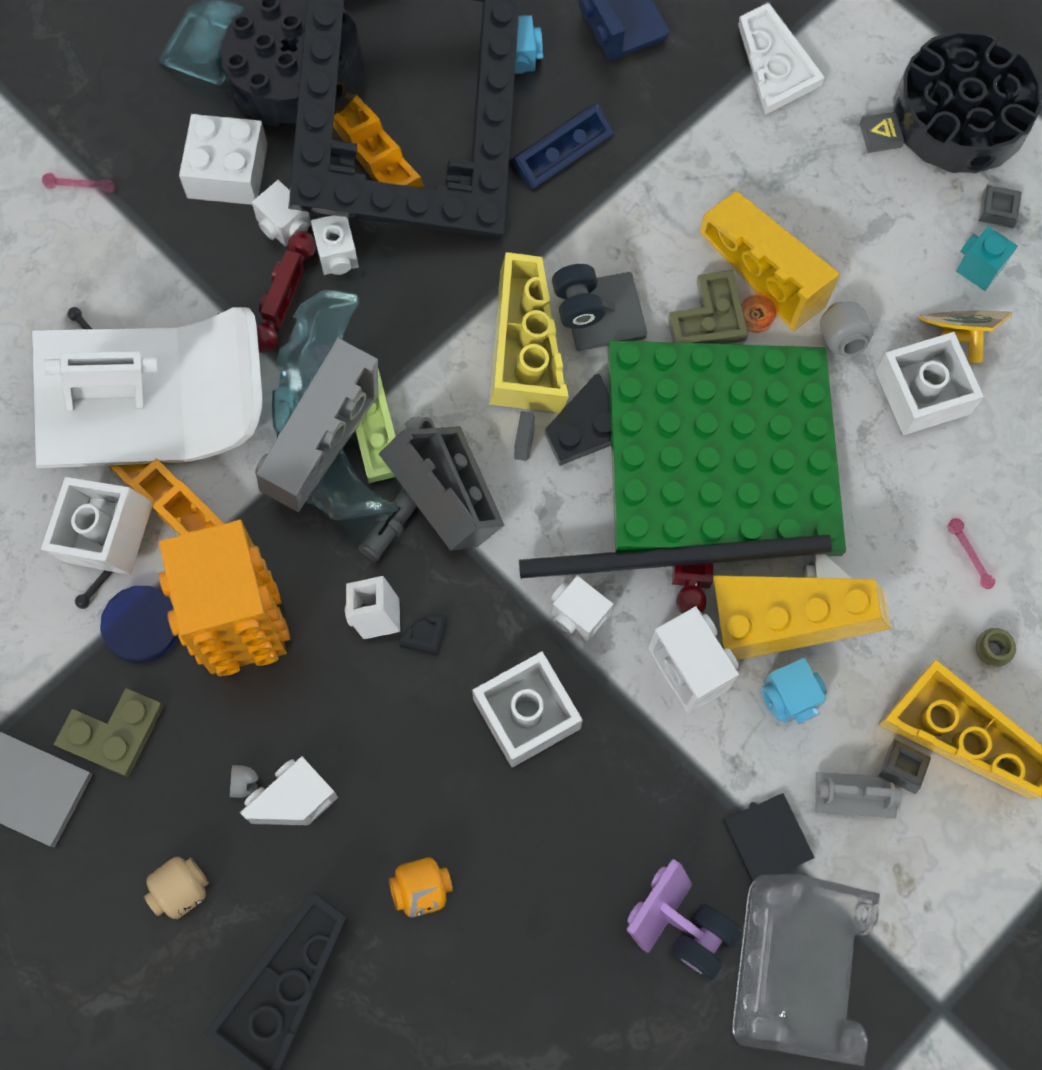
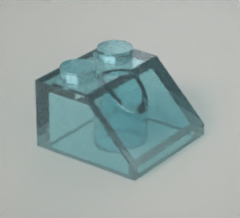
M202 0L189 6L158 58L159 63L221 86L226 77L222 67L221 44L233 18L241 14L245 10L244 7L226 0Z

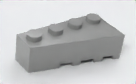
M337 338L286 425L281 429L271 450L259 460L255 474L260 492L297 512L300 511L377 399V358Z

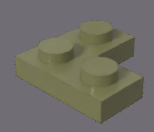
M734 270L698 275L696 282L702 308L669 312L668 321L674 343L728 344L746 341L748 337Z
M125 688L108 724L72 709L54 746L129 778L164 705Z

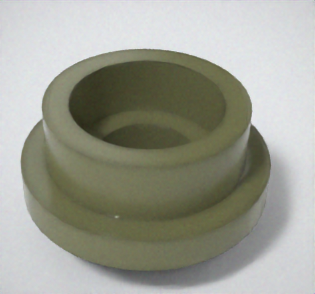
M990 628L981 633L977 638L976 652L985 664L992 667H1001L1008 664L1014 658L1016 645L1013 637L1008 632L999 628ZM989 643L997 644L1000 648V654L992 653L989 649Z

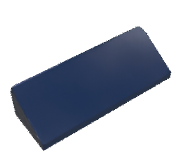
M598 103L586 107L509 160V163L529 187L534 189L615 132Z

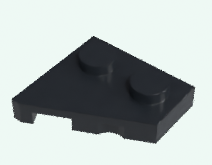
M600 374L594 375L545 428V436L559 466L611 446L609 393Z

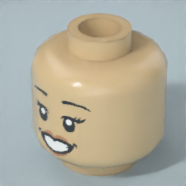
M176 856L147 877L146 882L150 892L144 898L157 916L165 912L170 918L178 919L205 899L206 890L204 887L209 882L191 857L185 861L183 858Z

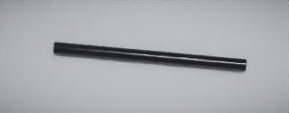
M828 534L674 548L519 559L520 579L822 555L831 554L832 544L831 537Z

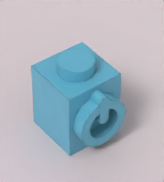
M532 15L519 16L515 74L535 71L536 59H543L541 28H533Z
M805 657L769 673L763 681L764 686L761 687L762 697L768 710L778 721L783 720L784 724L796 719L798 724H802L815 718L820 714L818 708L827 700L825 697L827 690L821 676L817 672H812Z

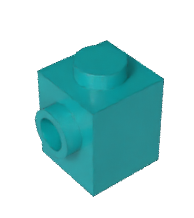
M987 226L979 237L972 234L964 244L960 252L965 256L956 272L986 291L1006 266L1018 245L990 226Z

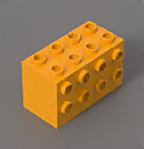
M241 519L158 541L165 571L159 572V580L164 595L170 596L174 610L168 611L169 624L173 635L179 636L182 646L187 645L189 654L191 656L195 655L198 665L203 664L210 674L217 673V676H228L239 672L240 666L255 663L257 666L268 665L278 661V656L287 654L284 642L291 640L286 619L282 617L281 610L277 607V605L282 604L277 583L273 581L271 571H268L265 559H262L258 546H254Z

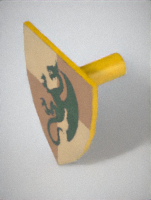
M951 311L918 315V319L944 327L942 335L955 332L959 343H968V362L981 363L983 362L984 331H994L1012 316V312Z

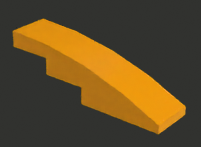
M358 96L342 112L334 115L333 127L344 142L357 144L356 159L374 181L417 188L424 187L421 176L403 158L400 147L383 130L380 119Z
M157 458L150 464L108 466L128 487L152 501V511L178 536L224 524Z

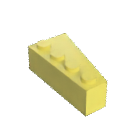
M505 253L500 271L489 405L560 413L569 398L567 384L564 383L561 353L558 352L556 327L551 315L550 296L542 257Z

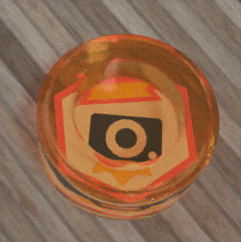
M752 295L742 302V310L748 331L761 333L772 326L776 316V307L769 298L763 295Z

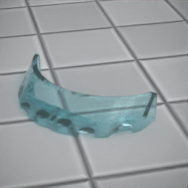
M322 290L301 303L293 317L297 319L288 343L280 348L276 366L281 368L279 387L272 391L273 428L276 431L277 437L337 338L343 339L347 325L359 304L358 295ZM343 448L306 501L307 504H314L322 512L328 514L329 518L339 521L398 511L396 503L381 498L361 481L349 463Z

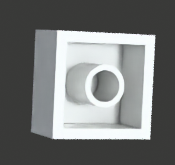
M191 114L179 173L187 198L252 205V201L259 196L268 146L262 121Z
M955 332L885 352L875 370L903 435L971 415L984 398Z
M65 477L41 550L69 564L131 575L153 502L130 487Z
M696 606L656 628L648 647L649 652L688 715L727 693L739 676L737 672L739 664L729 648H722L715 637L718 632L713 621L707 614L701 615Z
M543 652L534 655L472 690L473 701L511 768L581 729L583 720Z

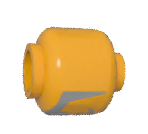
M431 857L399 865L395 870V877L389 879L396 910H403L410 918L441 910L446 904V893L453 891L448 869L446 867L439 869L438 864Z

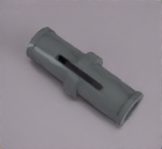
M403 487L386 512L379 513L375 519L377 524L362 544L358 546L361 553L375 562L379 561L380 556L394 537L401 536L404 531L403 525L417 508V505Z

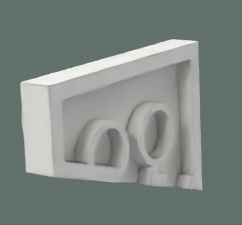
M769 2L740 16L739 30L765 115L823 85L825 77Z

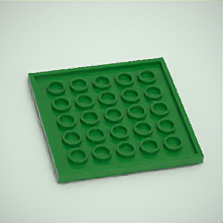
M609 340L607 355L615 552L829 534L832 552L826 555L843 556L846 552L826 347Z

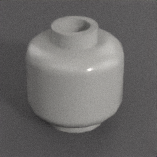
M837 302L832 304L822 315L819 322L824 340L828 348L835 354L847 357L855 356L867 348L873 336V327L865 310L860 304L855 302Z

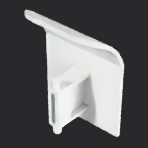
M233 307L209 319L178 328L32 331L36 468L150 464L156 458L161 463L191 462L218 455L242 445L253 436L257 428L262 410V385L255 315L250 308Z

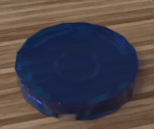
M132 586L121 590L108 601L101 615L100 631L104 643L117 657L131 663L152 661L162 657L173 647L178 635H173L168 620V611L174 610L171 599L165 596L163 591L152 586Z

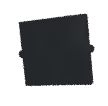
M784 793L760 804L752 802L748 809L723 820L754 886L779 874L787 876L790 869L815 858Z

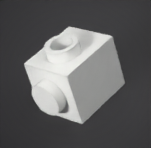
M277 180L254 199L252 205L256 219L259 222V227L264 234L271 240L277 238L286 247L293 233L297 231L307 232L312 224L309 212L288 209L290 190Z
M332 215L311 220L323 274H344L353 268H358L356 251L347 217Z
M578 575L570 584L564 581L551 597V600L554 601L552 605V615L555 617L553 619L554 623L565 633L571 635L574 632L587 643L609 618L614 605Z
M384 576L346 584V620L349 626H353L363 639L400 632L399 597Z

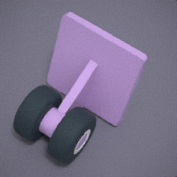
M673 859L668 867H661L654 876L651 883L653 890L644 903L640 901L631 911L628 918L630 925L627 931L640 948L649 953L667 924H672L693 938L681 936L673 947L672 953L688 967L712 980L723 965L722 961L715 955L719 946L723 944L730 948L735 947L743 931L726 915L706 904L700 905L692 920L695 925L676 912L691 889L692 882L681 863Z

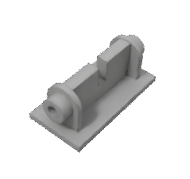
M816 772L815 812L896 818V803H901L902 788L896 787V784L880 776Z

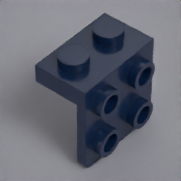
M579 0L580 11L590 24L597 43L602 46L609 61L668 38L669 29L653 0Z

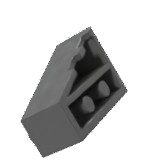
M460 426L403 430L379 453L380 457L450 551L479 547L504 526L503 520Z

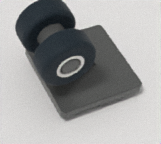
M572 264L559 269L553 275L552 285L554 293L557 297L565 300L559 306L560 319L565 327L571 328L575 347L578 351L608 346L609 340L636 341L647 337V329L631 272L597 278L592 266L588 264Z

